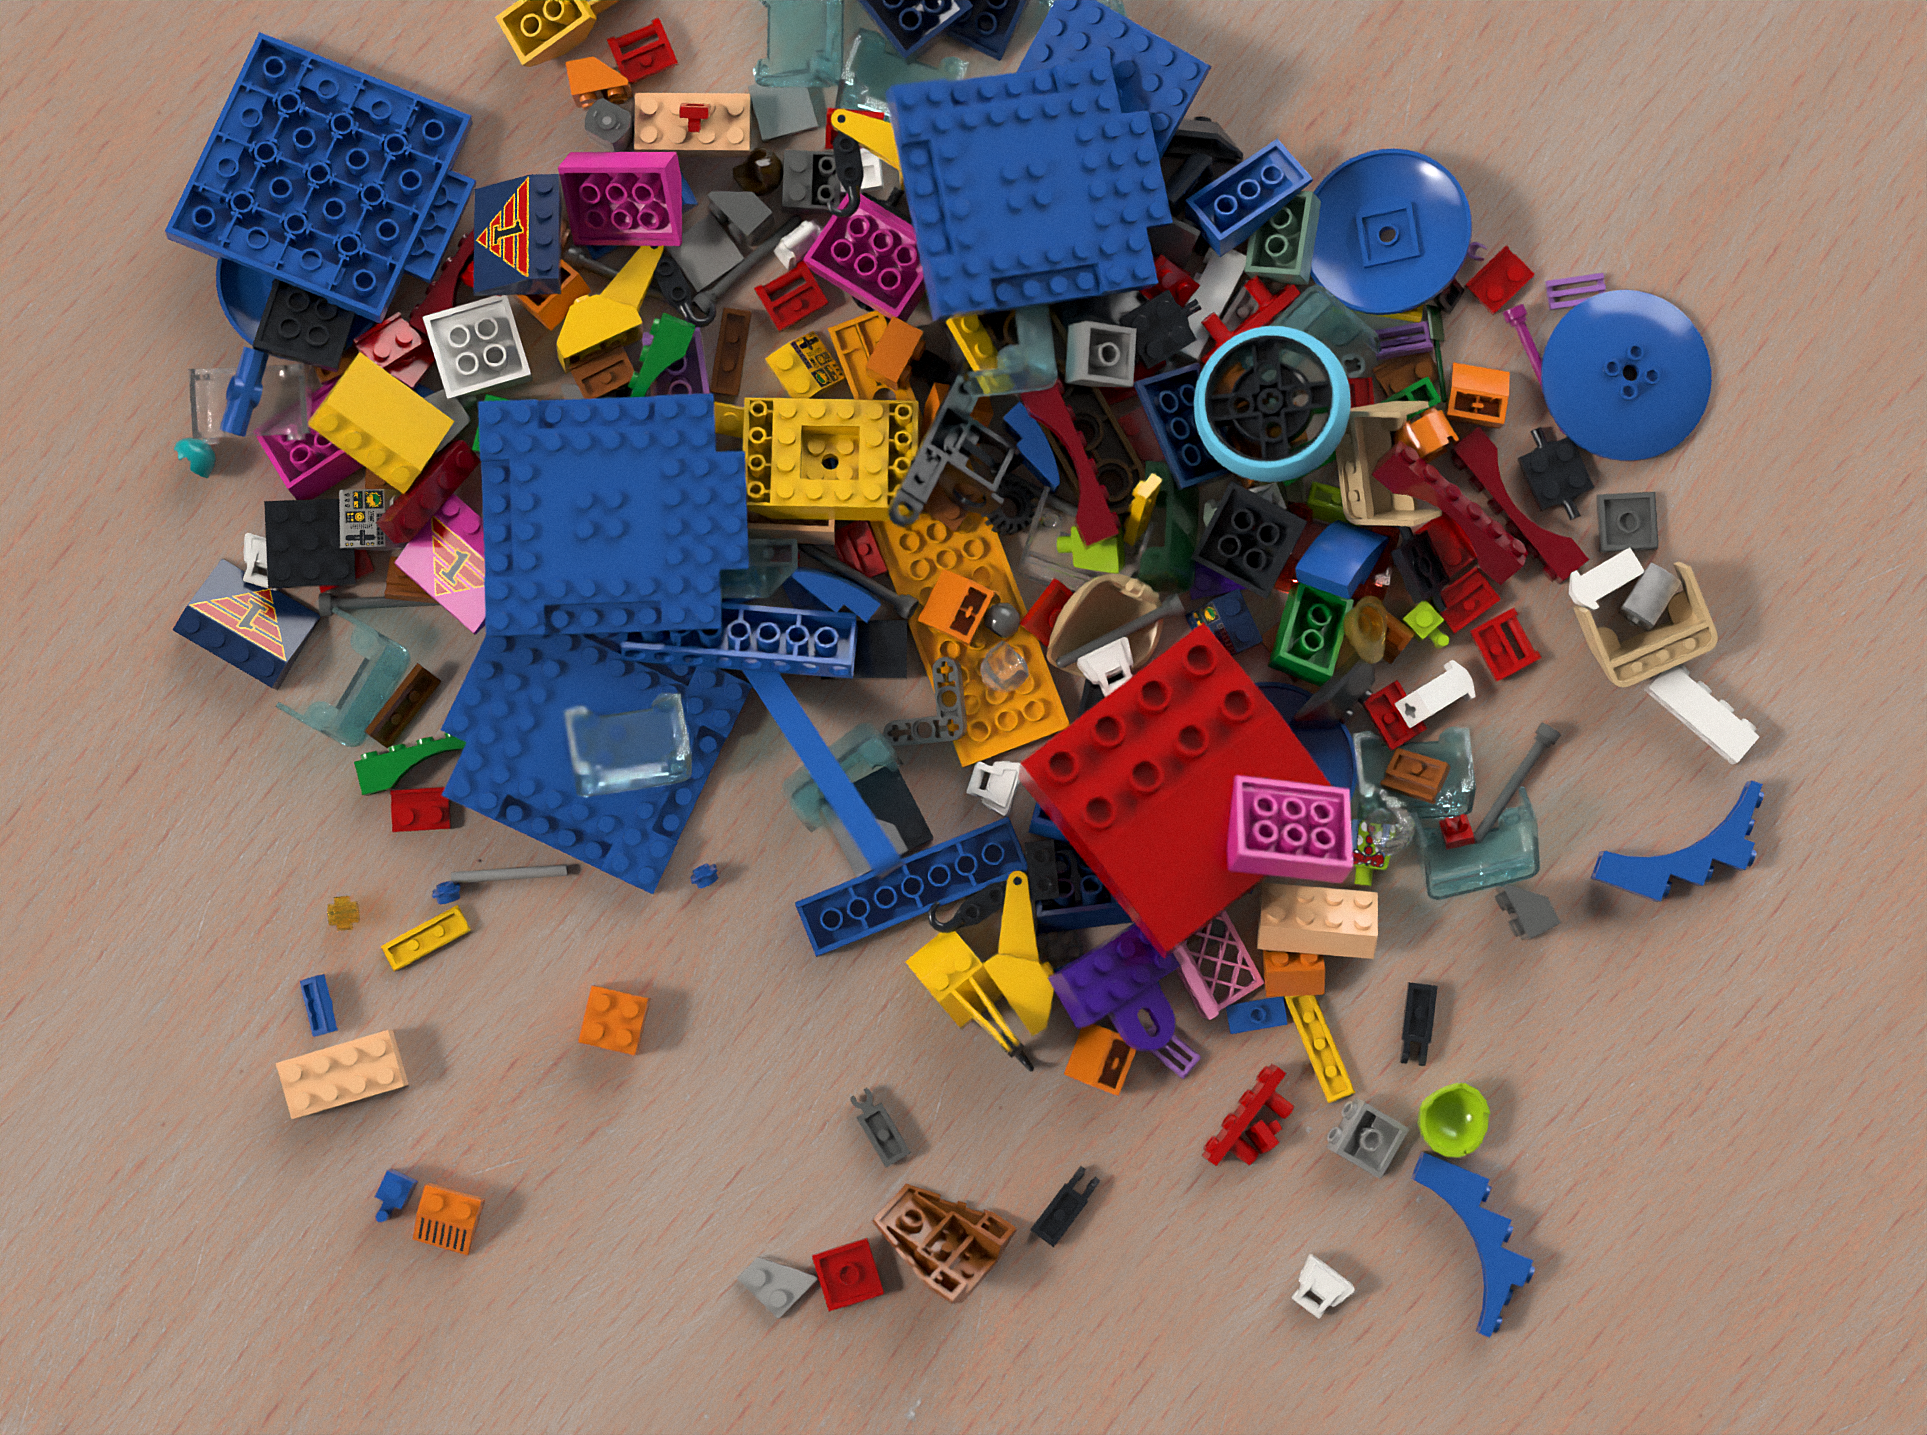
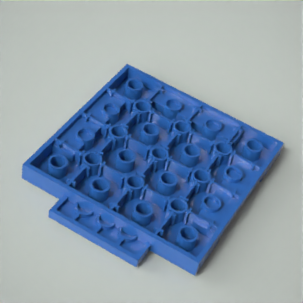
M259 32L165 229L167 239L219 260L223 257L326 298L328 303L332 305L335 304L337 307L355 312V314L382 324L404 274L430 284L432 283L475 189V179L452 171L473 125L472 116Z
M1110 58L1056 64L1054 67L953 81H947L946 78L892 85L885 92L933 321L1145 290L1158 284L1147 229L1172 224L1171 212L1149 111L1121 113Z
M714 394L540 401L537 399L478 401L485 558V625L487 637L722 629L720 570L749 569L745 451L716 452Z
M624 632L517 637L485 636L440 729L466 742L443 790L442 796L653 894L752 685L713 667L621 660V642L623 641Z

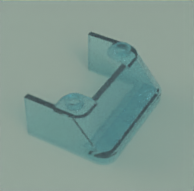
M1320 285L1307 288L1270 325L1302 331L1320 342L1326 338L1330 343L1338 347L1350 344L1358 336L1377 354L1382 351L1378 334L1325 287ZM1281 350L1282 362L1294 367L1305 358L1298 353ZM1252 356L1241 361L1244 371L1253 366ZM1266 371L1262 376V380L1272 381L1276 376V371ZM1274 398L1270 399V403L1273 406L1275 403H1279Z
M1048 304L1015 309L1019 345L1005 347L999 352L997 357L998 369L969 372L971 398L1045 390L1055 384L1057 369Z
M334 607L332 612L356 625L351 635L350 643L355 652L365 657L337 706L334 707L326 702L318 701L311 704L304 715L281 702H278L275 707L344 746L354 748L360 746L366 740L368 734L364 732L365 729L390 699L410 665L411 656L408 649L339 608Z
M1524 786L1519 787L1520 806L1506 809L1498 818V827L1491 828L1480 844H1471L1446 850L1441 831L1430 827L1423 829L1417 811L1411 812L1414 844L1424 885L1431 899L1442 900L1527 880L1539 872L1540 858L1537 818Z

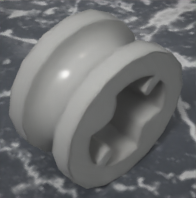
M1348 353L1340 361L1347 379L1359 378L1365 370V361L1357 353ZM1356 360L1358 362L1356 367H1360L1359 372L1352 371L1351 374L1346 371L1348 366H1344V363Z

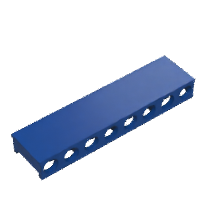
M721 603L722 629L624 632L623 641L621 642V660L853 679L858 625L855 613Z
M1007 816L903 858V865L880 880L875 872L871 871L795 902L816 957L927 913L931 905L936 901L940 903L939 907L976 893L991 883H1001L1007 880L1013 871L1028 872L1027 861L1010 818Z

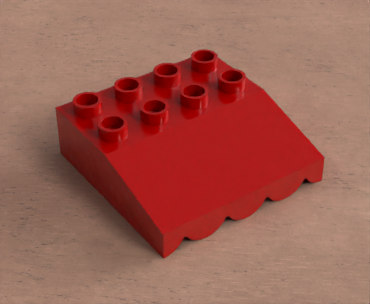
M1204 622L1020 763L1018 780L1164 959L1180 947L1189 937L1209 925L1235 901L1248 894L1270 876L1228 870V836L1235 777L1245 776L1332 787L1278 711Z

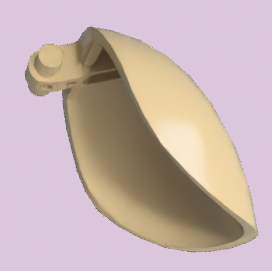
M1115 573L1099 576L1086 582L1075 591L1061 610L1050 637L1047 660L1059 668L1056 665L1059 657L1162 606L1158 593L1153 591L1151 586L1141 581ZM1164 618L1126 636L1133 658V667H1131L1130 672L1146 663L1153 654L1160 638ZM1077 662L1065 668H1059L1076 676L1086 678L1078 668Z

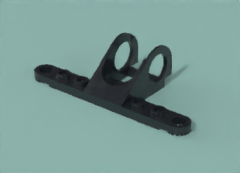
M964 357L889 505V517L899 527H908L918 519L937 481L946 496L960 508L977 514L993 512L1004 501L1003 498L995 494L1003 475L1014 471L1024 460L1015 454L1016 446L970 416L983 387L966 357ZM985 443L999 449L1005 455L1002 462L995 463L994 459L977 447L976 444ZM969 458L986 467L987 470L996 471L991 483L965 467ZM964 483L977 488L985 495L987 502L976 503L965 499L956 491L954 485ZM898 505H903L909 510V518L900 516V512L898 513L899 509H897Z

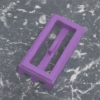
M1597 273L1546 281L1549 310L1575 307L1588 299L1583 298L1555 303L1554 298L1597 291L1599 294L1604 293L1606 290L1603 282L1604 274ZM1597 281V285L1559 291H1553L1552 288Z
M1428 321L1372 331L1377 361L1434 351ZM1423 331L1425 332V334H1421V335H1415V336H1410V337H1408V336H1403V337H1397L1396 339H1393V340H1387V341L1379 342V339H1384V338H1389V337H1395V336H1400V335H1406V334H1412V333L1423 332Z
M1154 1023L1146 1032L1151 1037L1155 1036L1156 1027ZM1173 1034L1171 1040L1191 1055L1193 1059L1189 1062L1168 1044L1162 1048L1186 1066L1183 1071L1157 1050L1149 1052L1184 1079L1200 1060L1201 1056Z

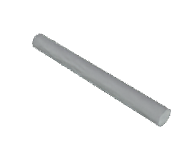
M565 864L451 872V881L454 884L568 876V867Z

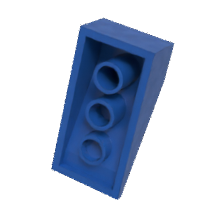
M1277 138L1186 199L1185 217L1197 225L1196 229L1201 231L1200 235L1221 257L1244 242L1313 181V178Z

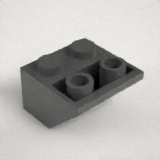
M784 150L781 213L810 215L830 212L826 205L827 200H831L833 206L838 208L840 205L841 183L837 175L834 152Z
M711 191L707 195L710 205H708L711 210L710 213L719 223L726 222L729 225L728 228L731 230V235L740 244L746 242L751 247L775 224L772 211L753 192Z
M1172 217L1173 223L1169 226L1147 229L1152 256L1159 258L1162 254L1177 267L1184 269L1201 232L1196 229L1197 225L1185 218L1179 221Z
M1509 884L1495 888L1498 892L1495 895V899L1500 909L1508 912L1511 918L1508 924L1515 937L1520 936L1522 940L1531 939L1561 924L1548 897Z

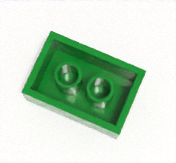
M1297 582L1289 591L1268 667L1321 687L1333 675L1354 599L1350 598L1349 600Z

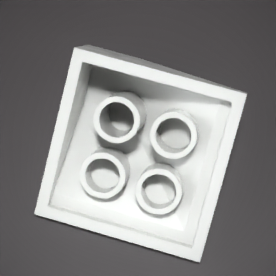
M495 295L423 317L448 400L506 389L533 381L507 295H502L501 297Z

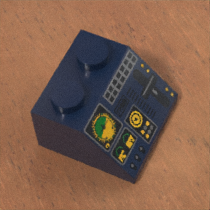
M1239 588L1184 615L1191 631L1204 622L1232 657L1263 642Z

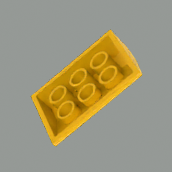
M359 352L310 418L308 426L402 494H405L454 423V420Z

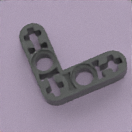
M942 657L935 661L932 672L937 716L890 721L883 730L884 739L888 744L904 746L954 741L961 739L966 734L967 719L962 670L957 659ZM945 662H947L948 666L953 667V672L948 674L949 682L955 681V686L942 687L941 682H947V675L941 673V668L945 667ZM948 690L953 691L957 696V702L952 707L946 706L943 702V695ZM951 719H953L954 724L959 725V730L954 732V736L952 731L939 732V726L950 725ZM922 722H927L932 727V734L929 738H923L919 735L918 727ZM896 725H898L899 730L911 729V735L899 736V741L896 736H892L891 732L896 730Z

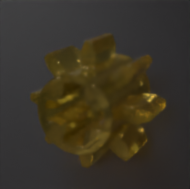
M350 896L334 897V904H327L329 925H337V931L353 930L352 923L360 922L358 902H350Z

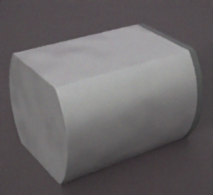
M601 98L589 108L585 117V130L590 141L610 152H623L633 139L634 123L628 111Z
M1650 563L1618 613L1625 617L1631 626L1634 627L1636 625L1649 631L1653 628L1682 582L1663 568Z

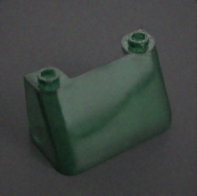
M1146 461L1144 468L1145 481L1148 480L1152 473L1162 479L1155 508H1167L1165 547H1150L1143 552L1137 580L1151 586L1155 592L1184 593L1191 589L1195 580L1196 561L1191 559L1197 547L1199 488L1178 490L1168 464Z

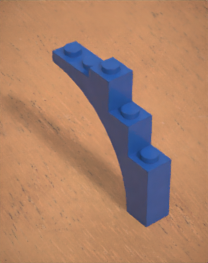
M1753 780L1747 781L1737 803L1726 818L1707 836L1687 848L1654 857L1624 856L1608 851H1600L1590 879L1654 902H1660L1662 897L1666 898L1669 894L1672 882L1668 881L1669 876L1695 886H1703L1704 882H1709L1714 870V866L1711 865L1712 861L1739 871L1746 870L1747 866H1752L1756 850H1753L1755 843L1744 838L1745 835L1749 836L1753 829L1755 820L1751 817L1754 809L1759 808L1762 803L1764 792L1761 791L1763 784Z
M1421 1152L1411 1179L1428 1187L1445 1200L1463 1220L1475 1242L1481 1261L1484 1284L1482 1310L1476 1332L1490 1338L1492 1332L1497 1333L1500 1328L1502 1317L1499 1314L1503 1305L1508 1306L1513 1294V1290L1510 1289L1511 1284L1523 1288L1525 1282L1529 1283L1535 1270V1267L1531 1266L1533 1260L1501 1247L1503 1242H1508L1512 1234L1511 1219L1479 1207L1481 1201L1486 1202L1490 1194L1491 1186L1488 1185L1490 1179Z

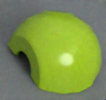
M1454 1083L1440 1088L1422 1101L1419 1107L1417 1123L1422 1138L1434 1151L1445 1157H1462L1474 1152L1483 1143V1138L1488 1130L1490 1111L1486 1099L1478 1089L1466 1083Z

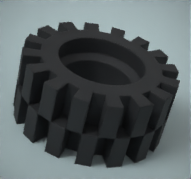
M1013 480L1002 481L995 492L1001 498H1009L1014 502L1017 508L1015 517H1007L1002 512L1000 506L991 513L981 514L982 518L988 517L989 520L984 522L987 526L990 524L994 525L991 529L993 532L1000 530V535H1013L1032 523V518L1036 516V512L1032 510L1037 507L1036 502L1031 503V500L1035 497L1033 493L1030 495L1026 493L1029 490L1027 486L1020 488L1022 482L1016 481L1013 483ZM983 495L982 499L985 501L982 503L987 502L985 495Z

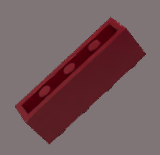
M463 440L449 442L420 472L405 494H401L377 520L376 524L394 544L410 542L481 462L480 458Z

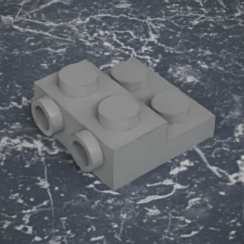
M1355 1097L1353 1102L1349 1101L1343 1107L1342 1116L1344 1118L1340 1125L1333 1127L1328 1133L1327 1141L1329 1144L1326 1148L1381 1179L1408 1133L1409 1128Z

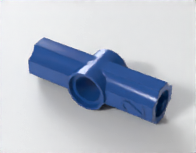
M248 347L243 348L236 374L232 376L227 387L226 400L228 401L219 430L245 437L253 408L258 406L262 396L263 385L261 381L269 354Z

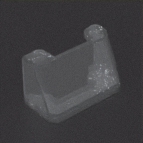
M312 365L266 366L261 381L263 385L262 396L258 406L253 408L245 436L288 434V440L305 439V433H311L308 421L311 418ZM238 367L188 369L193 439L201 438L202 444H217L221 437H242L219 430L228 401L226 400L227 387L232 376L236 374Z

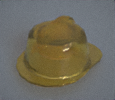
M1372 596L1362 598L1356 607L1351 608L1346 613L1343 628L1349 643L1355 647L1359 656L1364 661L1373 664L1379 662L1384 654L1388 618L1382 602Z

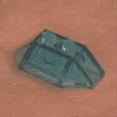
M748 539L749 569L720 570L721 598H768L798 568L797 539Z

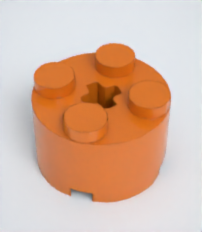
M1435 406L1423 411L1420 414L1421 418L1412 424L1410 420L1406 421L1404 427L1396 430L1395 436L1392 438L1394 444L1401 440L1407 446L1412 447L1426 463L1448 452L1445 446L1450 442L1455 446L1460 441L1443 411H1437Z

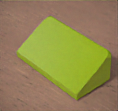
M1312 481L1303 514L1330 523L1340 520L1352 524L1346 519L1343 512L1341 489Z

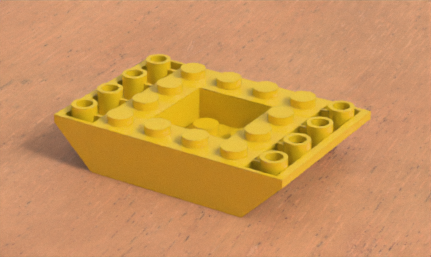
M744 397L743 451H745L748 510L771 519L891 520L888 514L889 505L918 450V401ZM833 458L839 464L835 469L829 470L823 467V461ZM898 505L897 509H899L898 513L900 512V516L909 513L905 506Z

